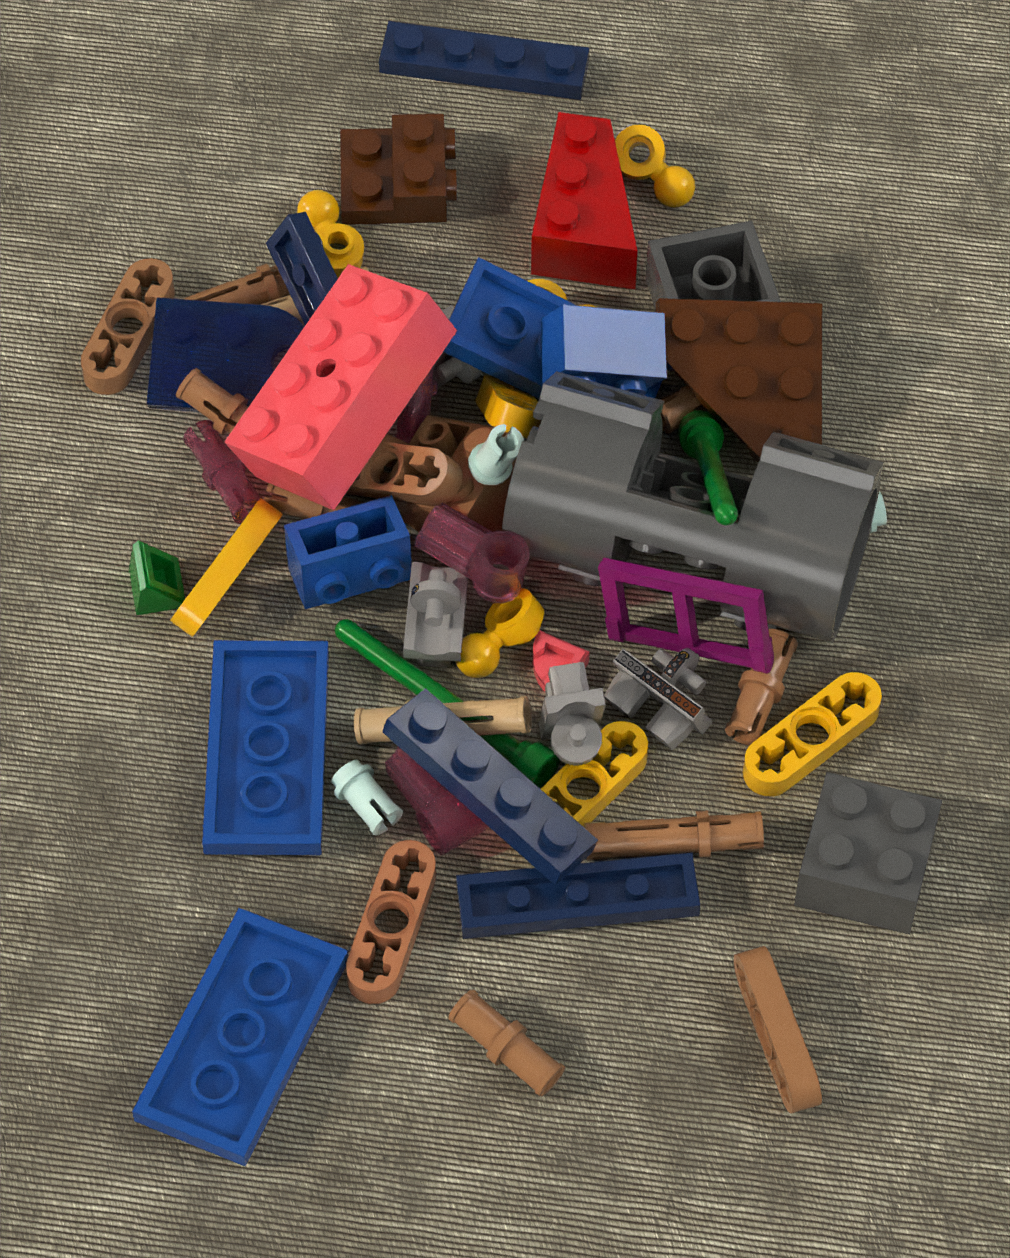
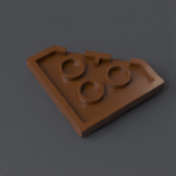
M659 298L656 301V312L665 313L666 368L670 372L673 371L695 393L694 397L724 428L727 427L748 448V453L758 463L763 445L773 431L822 445V303Z

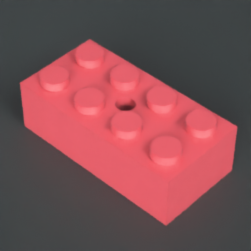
M348 264L224 443L256 478L331 510H335L447 347L457 329L427 292Z

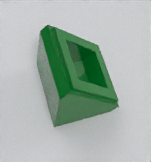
M139 540L132 545L129 574L136 615L178 609L185 600L179 559Z

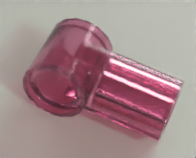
M442 502L439 506L436 505L427 516L415 541V547L473 580V586L477 594L484 600L492 603H506L512 601L520 594L530 554L526 541L518 534L500 530L492 532ZM502 564L507 566L509 570H500L492 565Z
M397 747L394 754L385 761L387 774L416 811V819L421 831L438 854L445 855L490 828L401 748Z

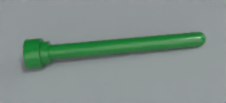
M693 411L687 414L679 424V441L685 453L696 458L716 521L721 525L729 526L737 520L738 511L718 453L724 440L723 430L719 421L708 411Z
M343 619L336 624L335 635L339 640L415 695H418L426 688L442 703L464 702L353 621ZM485 716L461 717L460 719L462 721L485 720L488 718ZM509 733L480 735L540 789L553 777L559 766L560 759L554 754L553 750L542 742L532 743L529 740L520 742Z

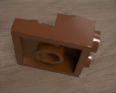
M444 114L392 115V128L340 129L342 224L447 222L446 201H457L456 169H446L445 160H455L456 153L455 128H444Z

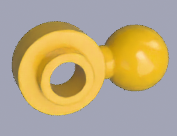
M632 125L618 134L615 143L622 174L634 180L651 178L654 181L655 196L665 206L672 208L681 207L692 199L695 192V180L692 174L681 166H668L665 163V145L657 131L646 125ZM640 145L647 147L650 154L646 161L637 163L630 158V153L634 147Z
M313 190L306 193L298 203L297 213L306 212L315 232L322 240L323 249L337 278L340 277L348 264L361 268L364 256L363 238L351 226L336 223L339 217V205L334 196L323 190ZM338 243L346 247L338 250L332 248L330 244Z
M517 588L502 595L492 604L486 614L485 626L487 630L484 633H472L463 637L461 661H455L463 674L471 678H483L490 675L499 664V649L502 646L522 645L531 641L538 634L545 612L543 606L528 589Z

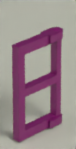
M603 558L600 562L598 571L607 615L605 622L609 640L622 643L628 641L675 652L690 648L699 657L750 667L757 672L770 673L774 663L772 637H769L763 590L609 558ZM623 582L672 592L679 634L630 624ZM693 597L743 607L749 649L699 639Z

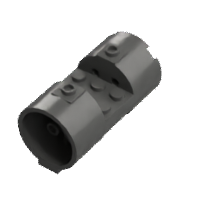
M557 371L543 383L540 399L533 411V418L542 421L539 427L534 426L531 429L527 441H522L509 485L502 529L513 532V537H506L503 545L505 549L559 564L558 569L573 573V578L576 581L591 586H601L598 566L603 558L627 562L632 548L650 554H659L663 550L684 555V561L697 568L713 570L717 569L718 565L726 567L723 582L763 590L768 629H777L779 627L831 643L834 642L846 614L863 560L878 500L880 475L884 462L773 431L763 445L760 461L753 478L725 471L738 511V517L733 524L724 526L715 519L698 463L660 453L663 429L661 413L664 401ZM721 603V616L734 619V624L737 627L746 630L743 607Z

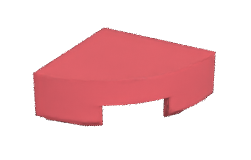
M540 630L535 636L533 643L532 665L535 678L542 690L545 692V685L550 682L548 675L550 667L584 662L586 668L589 663L590 652Z

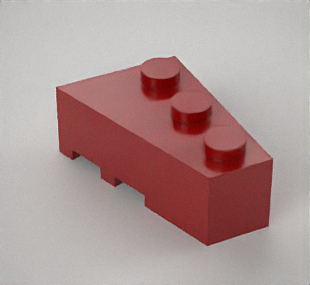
M558 112L531 236V275L636 290L638 249L611 119Z

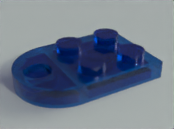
M157 298L147 406L151 409L199 412L185 401L176 397V392L185 377L193 369L198 368L201 370V373L233 396L236 393H240L247 398V406L249 407L273 373V361L276 355L291 347L304 326L290 313L273 306Z

